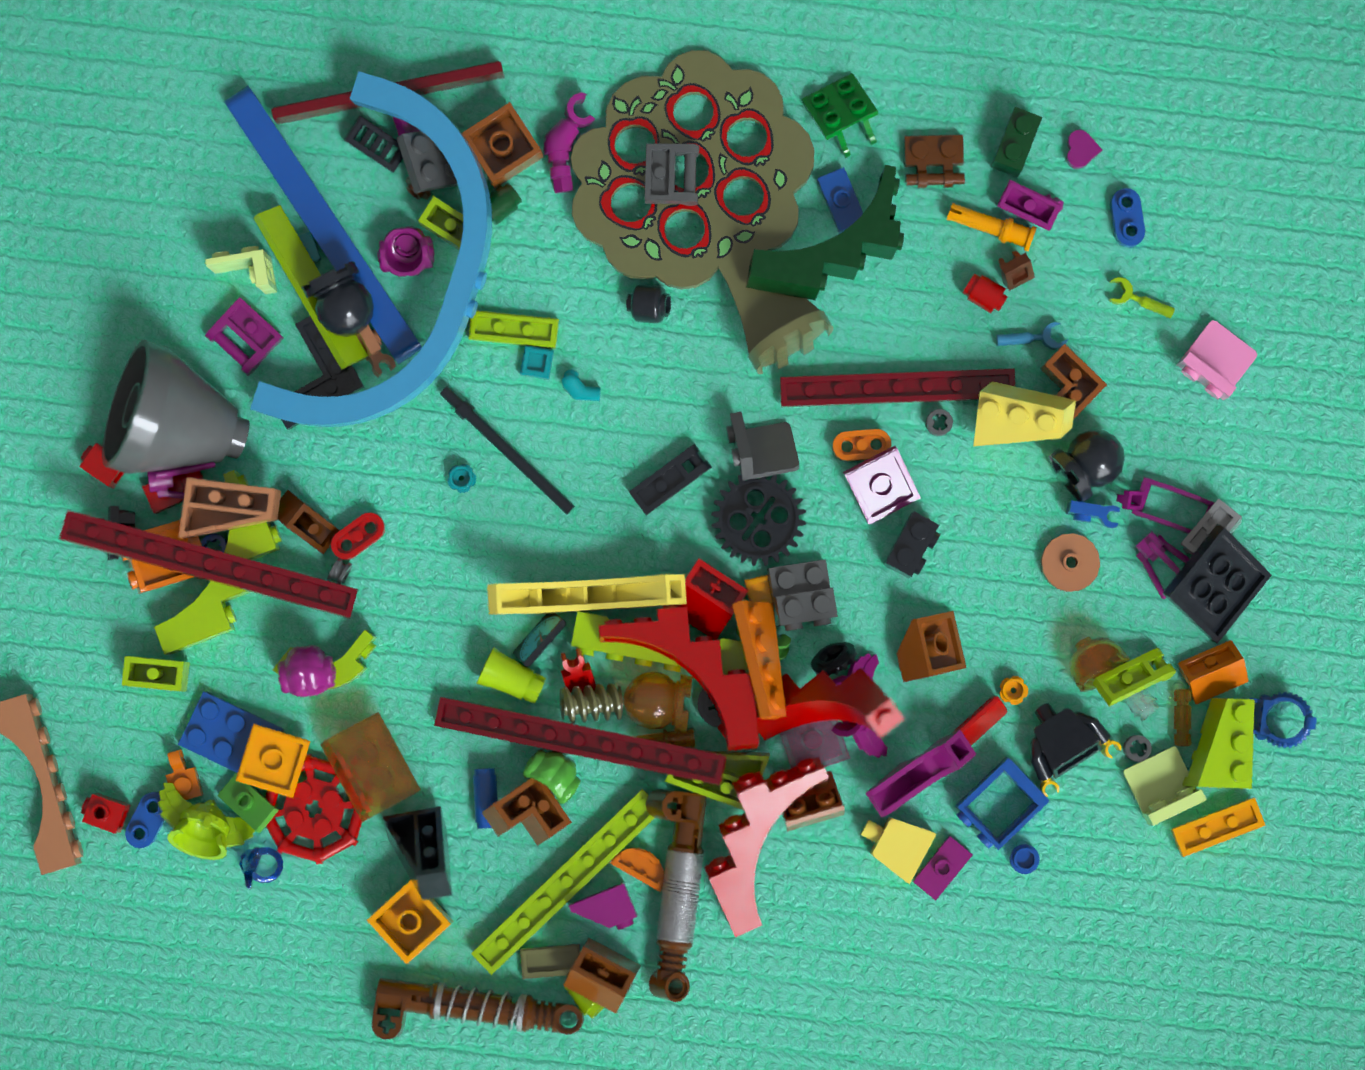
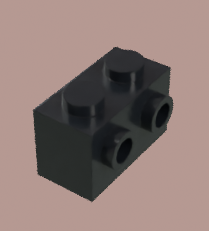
M915 511L910 513L883 565L907 578L912 577L913 573L919 575L926 563L923 555L927 547L933 549L941 535L936 532L939 524Z

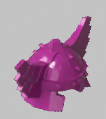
M867 653L863 657L858 656L856 661L850 665L847 676L841 675L834 678V683L839 685L860 667L873 680L875 669L879 664L877 654L871 656ZM840 721L833 726L831 731L838 736L849 737L852 735L859 750H864L868 756L873 755L876 758H880L881 755L887 756L888 747L869 728L848 721Z

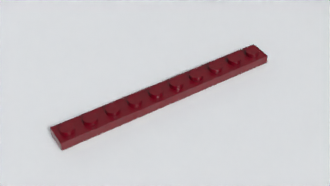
M70 510L66 512L59 536L61 541L349 619L358 589Z
M440 697L434 724L437 727L717 785L722 784L727 760L726 755Z

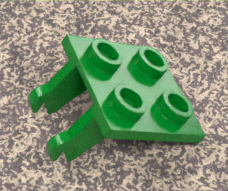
M853 73L801 99L825 139L828 140L835 137L841 153L843 152L845 158L851 156L842 130L860 122L866 138L869 139L870 145L877 143L868 119L878 115V110Z

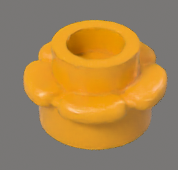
M1019 676L1005 678L1000 683L1001 691L999 695L1004 702L1018 705L1028 695V686L1024 684V680ZM1011 688H1016V692L1012 693Z

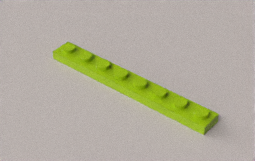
M643 789L471 953L491 975L654 819L646 809V801L649 795Z

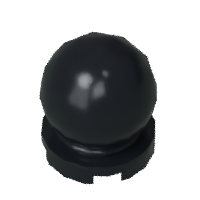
M354 261L346 263L345 267L337 272L333 269L309 282V285L302 286L307 298L313 296L317 298L315 310L318 321L326 330L336 336L349 337L359 334L368 326L373 317L374 305L370 292L363 284L354 280V276L359 273Z
M1105 430L1083 432L1070 443L1067 453L1058 448L1048 456L1055 473L1057 474L1059 471H1062L1068 480V483L1064 486L1079 502H1084L1093 496L1091 487H1103L1112 483L1122 472L1125 461L1124 448L1114 435Z

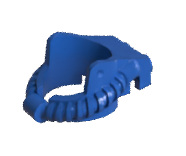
M1278 692V694H1273L1272 697L1264 694L1259 699L1249 698L1255 700L1254 734L1258 740L1267 739L1268 743H1272L1273 746L1277 745L1278 748H1292V746H1298V743H1303L1302 741L1307 739L1306 737L1310 735L1309 732L1311 730H1316L1317 717L1312 716L1311 713L1313 712L1310 710V705H1307V701H1304L1303 697H1298L1296 693L1294 695L1292 692ZM1280 702L1296 704L1301 709L1303 716H1305L1304 728L1297 735L1288 739L1276 737L1270 731L1267 724L1269 711Z

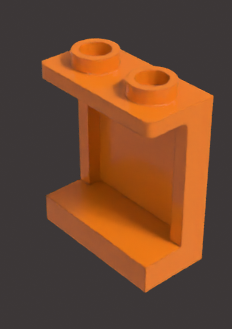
M181 519L144 530L202 546L199 536L186 539L179 537ZM121 557L123 561L128 560L131 572H127L128 581L131 589L137 588L138 594L194 578V576Z

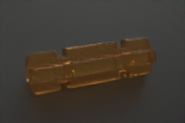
M1176 689L1174 691V701H1177V706H1174V729H1177V734H1174V744L1176 746H1190L1191 706H1189V701H1191V691L1189 689Z

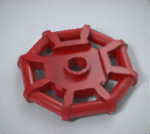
M311 753L306 754L301 772L306 771L307 779L297 784L293 798L287 796L283 809H278L279 811L266 825L278 848L277 852L314 861L316 865H320L326 859L346 848L357 845L359 842L357 838L367 806L370 805L369 800H366L351 773V767L348 764L341 765L314 757ZM315 769L335 775L332 782L315 778ZM342 781L352 797V801L345 802L338 792L337 786ZM267 790L265 798L275 806L278 793ZM315 800L319 802L318 807L322 808V813H317L314 817L309 816L310 811L306 810L307 804L311 805ZM345 809H354L347 830L341 826ZM284 816L286 824L292 831L287 837L284 836L275 819L276 817ZM336 831L342 837L323 848L321 839ZM297 836L314 840V849L294 844L293 842Z

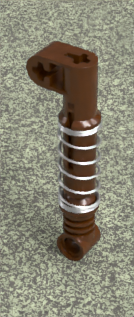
M380 978L376 992L372 1030L380 1039H394L403 1032L406 1014L411 1012L426 1014L430 1019L438 1021L441 1017H445L446 1022L449 1018L461 1019L462 1024L465 1020L476 1021L477 1026L481 1022L490 1023L493 1028L496 1025L508 1026L509 1031L512 1029L513 1024H515L517 1032L534 1030V1027L537 1026V1030L540 1031L542 1027H545L547 1032L549 1028H552L554 1033L569 1035L582 1028L584 1014L576 1005L556 1002V1005L553 1006V1002L550 1001L548 1005H545L543 1000L541 1004H538V1000L527 994H521L516 1003H512L513 997L510 996L508 991L500 995L494 994L492 989L486 993L479 992L477 987H474L472 990H464L461 985H458L456 988H450L442 982L428 985ZM380 1009L401 1010L400 1016H391L390 1020L392 1023H395V1028L390 1029L387 1033L386 1027L381 1026V1023L388 1019V1015L380 1014ZM565 1011H572L577 1016L576 1025L572 1028L562 1025L561 1016Z

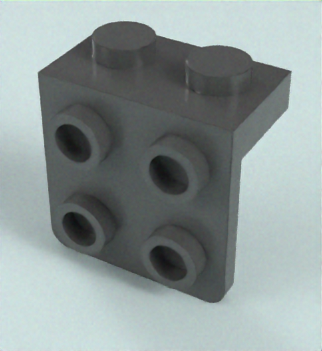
M742 411L730 413L731 426H726L729 444L734 443L735 448L731 449L734 467H740L743 481L793 472L799 469V459L789 423L782 422L745 429Z

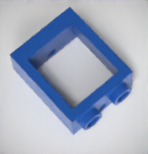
M1005 757L955 805L959 810L956 816L967 827L973 824L980 832L977 838L988 849L993 846L999 850L1050 800L1010 758ZM1004 772L1033 803L1001 834L995 837L967 806Z

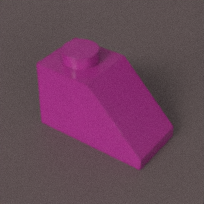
M625 882L569 905L571 912L608 928L616 926L617 930L633 925V918L638 916Z

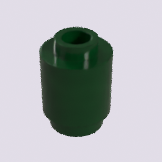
M508 183L503 187L500 185L490 193L492 223L497 226L518 209L517 205L522 202L518 193Z

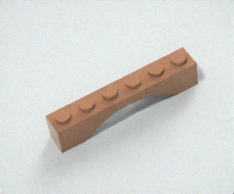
M24 694L0 702V733L10 739L25 754L33 766L40 784L42 820L33 848L41 875L81 864L80 857H83L84 854L80 841L75 840L72 831L75 828L73 815L70 811L67 812L64 800H67L64 785L58 783L55 773L59 771L57 760L54 755H50L47 744L50 743V736L45 726L42 727L39 715H42L40 702L37 698H33V694Z

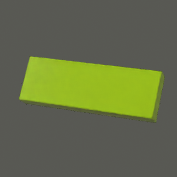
M476 310L474 317L470 320L468 339L556 349L559 319Z

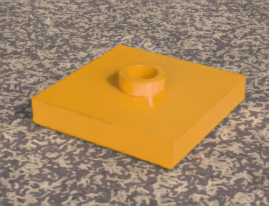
M253 724L235 781L293 798L310 741Z

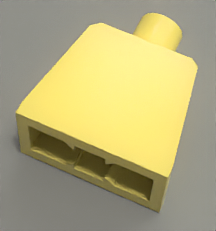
M891 817L888 818L884 827L868 820L860 834L875 843L870 854L909 884L936 836L932 831Z

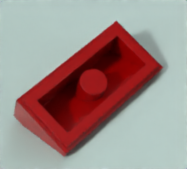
M991 696L952 733L961 730L969 744L973 745L1007 714V709L998 696Z

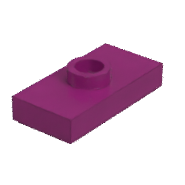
M948 836L912 882L936 901L973 854L951 836Z

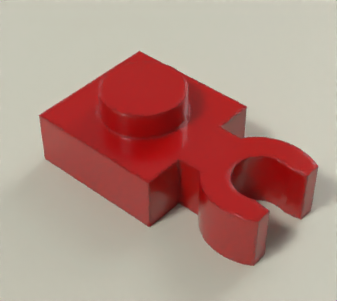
M576 649L577 657L573 660H568L565 653H562L561 661L564 670H561L565 687L569 689L570 694L573 686H579L583 692L584 686L590 685L594 691L596 683L589 662L585 663L581 649Z

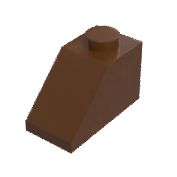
M287 490L280 498L277 520L324 554L331 546L332 538L340 530L291 491Z

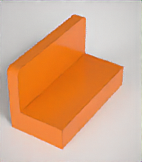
M1232 640L1178 663L1179 671L1190 687L1195 704H1199L1249 681L1244 658Z

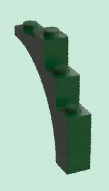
M884 166L876 195L871 204L842 233L827 241L802 249L787 251L754 249L750 259L746 288L816 300L819 291L825 290L827 275L854 280L858 270L863 271L866 255L892 260L896 250L901 251L904 241V233H900L901 221L894 220L896 205L892 204L893 195L897 196L900 179L895 178L897 167Z

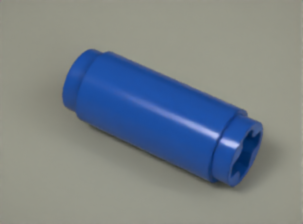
M495 768L474 769L475 823H477V829L492 828L482 812L498 801Z

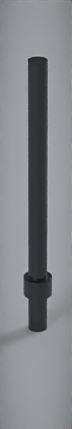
M448 386L441 391L440 395L456 409L455 413L462 420L466 419L566 515L571 512L575 506L474 411L475 407L469 401H463Z

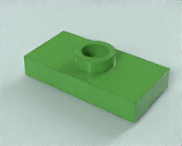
M235 773L217 796L256 832L261 833L279 810L253 786L235 781L237 773Z

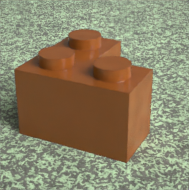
M1066 344L1059 348L1040 368L1060 388L1055 396L1076 400L1074 418L1107 386Z
M532 778L482 812L498 837L522 822L537 846L572 823L549 788Z

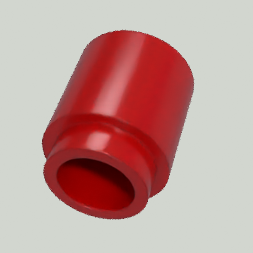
M974 273L963 291V294L968 296L967 300L989 313H992L994 309L1000 311L1008 296L1003 294L1006 288L983 274L980 277Z

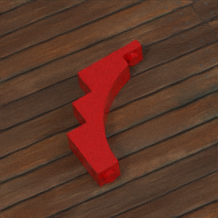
M861 667L839 685H836L824 670L801 688L797 686L787 673L782 676L786 716L778 719H761L755 697L758 734L764 740L791 728L829 720L848 721L863 725L874 731L881 738L904 720V717L891 699ZM720 724L717 728L725 737L723 726Z

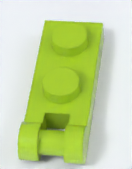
M1155 648L1096 677L1092 684L1110 707L1160 681L1163 682L1170 679L1176 673V670L1171 664L1165 662L1163 659L1164 654L1160 648ZM1151 665H1154L1157 670L1154 671Z

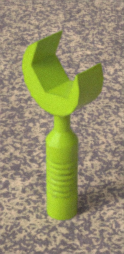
M1118 277L1109 282L1120 283L1124 291L1120 299L1110 298L1108 301L1120 305L1132 299L1137 301L1141 307L1171 319L1175 308L1147 296L1140 297L1132 294L1133 287L1126 278Z

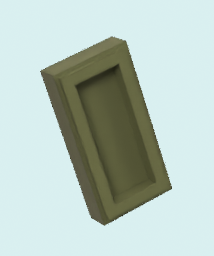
M580 944L521 948L522 979L569 975L580 954Z

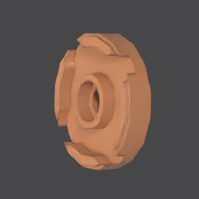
M1074 533L1062 534L1051 540L1044 549L1040 560L1042 573L1047 582L1065 592L1080 591L1089 586L1097 577L1100 568L1099 553L1094 544L1086 537ZM1068 557H1073L1076 560L1074 568H1069L1066 565Z

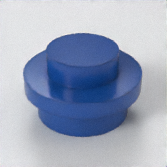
M1018 845L1010 854V864L1018 873H1032L1039 865V854L1030 845Z

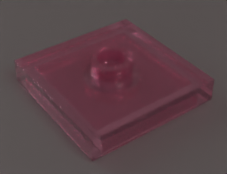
M837 720L804 724L779 733L791 768L796 767L799 762L807 758L814 759L819 757L824 767L850 759L844 738L831 731L833 726L838 723Z

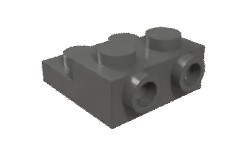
M826 559L767 569L776 627L785 626V631L802 629V623L813 621L814 627L831 624V618L838 617L834 590L830 588Z

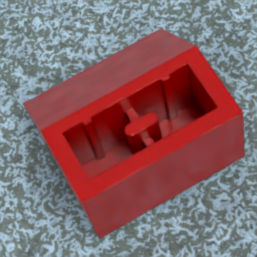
M698 559L685 578L686 604H680V607H687L688 623L707 636H712L713 640H717L734 614L732 604L742 601L749 590L703 560Z

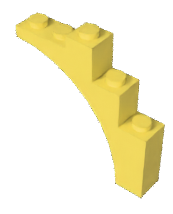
M685 574L487 585L489 615L547 614L686 604Z

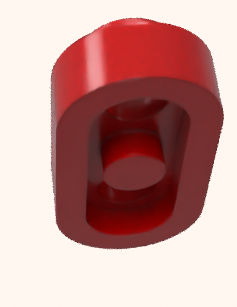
M364 513L334 535L331 541L333 553L343 560H351L361 554L384 535L385 523L383 519L375 513ZM371 522L374 523L376 530L373 533H367L366 525ZM345 540L352 542V548L348 551H344L342 548V543Z

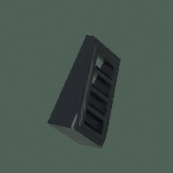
M362 116L357 117L343 141L392 173L395 172L403 159L398 141ZM364 126L367 128V131L360 142H357L355 138ZM373 133L378 135L369 149L366 148L365 145ZM384 139L388 143L378 156L375 154V151ZM395 146L398 149L390 162H387L384 159L391 148Z

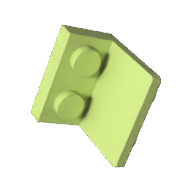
M258 246L242 248L241 253L232 255L228 251L216 252L212 254V258L205 259V265L215 274L249 268L252 284L255 283L256 287L265 294L277 293L272 258L263 249L259 250Z
M1170 747L1123 770L1126 781L1149 825L1154 826L1207 800L1202 789L1182 786L1184 778L1188 777L1189 772L1177 747Z

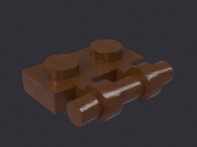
M963 135L904 137L905 167L917 168V174H906V186L917 185V188H927V185H943L944 188L953 187L954 184H965V174L953 173L952 166H963L964 164ZM943 166V173L927 174L926 167Z

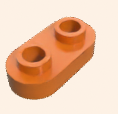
M880 429L845 431L835 437L832 450L834 455L842 461L867 460L891 448V439L885 431ZM877 439L881 442L879 450L872 449V440ZM843 442H850L852 444L850 452L842 450L841 445Z

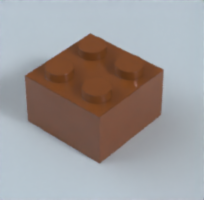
M510 102L462 132L494 189L543 158L542 150Z

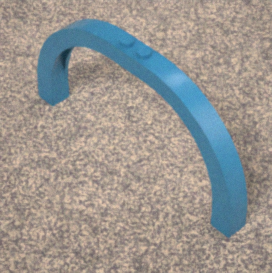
M358 71L350 100L355 105L396 117L416 127L437 145L451 166L462 199V242L433 331L418 354L393 377L368 390L338 397L304 395L259 381L250 409L301 425L341 427L360 424L393 412L414 399L436 379L452 358L462 339L469 318H473L476 313L478 301H475L478 289H483L487 278V273H484L492 236L490 194L484 172L467 139L455 124L421 95L397 83Z

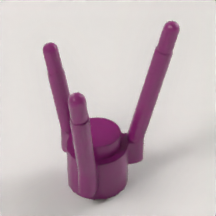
M210 462L147 472L149 491L157 492L158 498L172 497L184 499L185 493L168 490V487H173V476L214 468L216 463Z
M1152 531L1135 546L1139 550L1136 557L1143 563L1161 598L1166 599L1162 594L1164 589L1148 558L1154 562L1160 557L1176 574L1179 573L1180 569L1164 552L1168 550L1184 563H1187L1190 558L1169 544L1161 535L1157 536Z

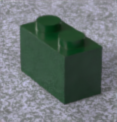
M1018 107L1014 108L991 168L1018 178L1023 170L1041 123V116Z

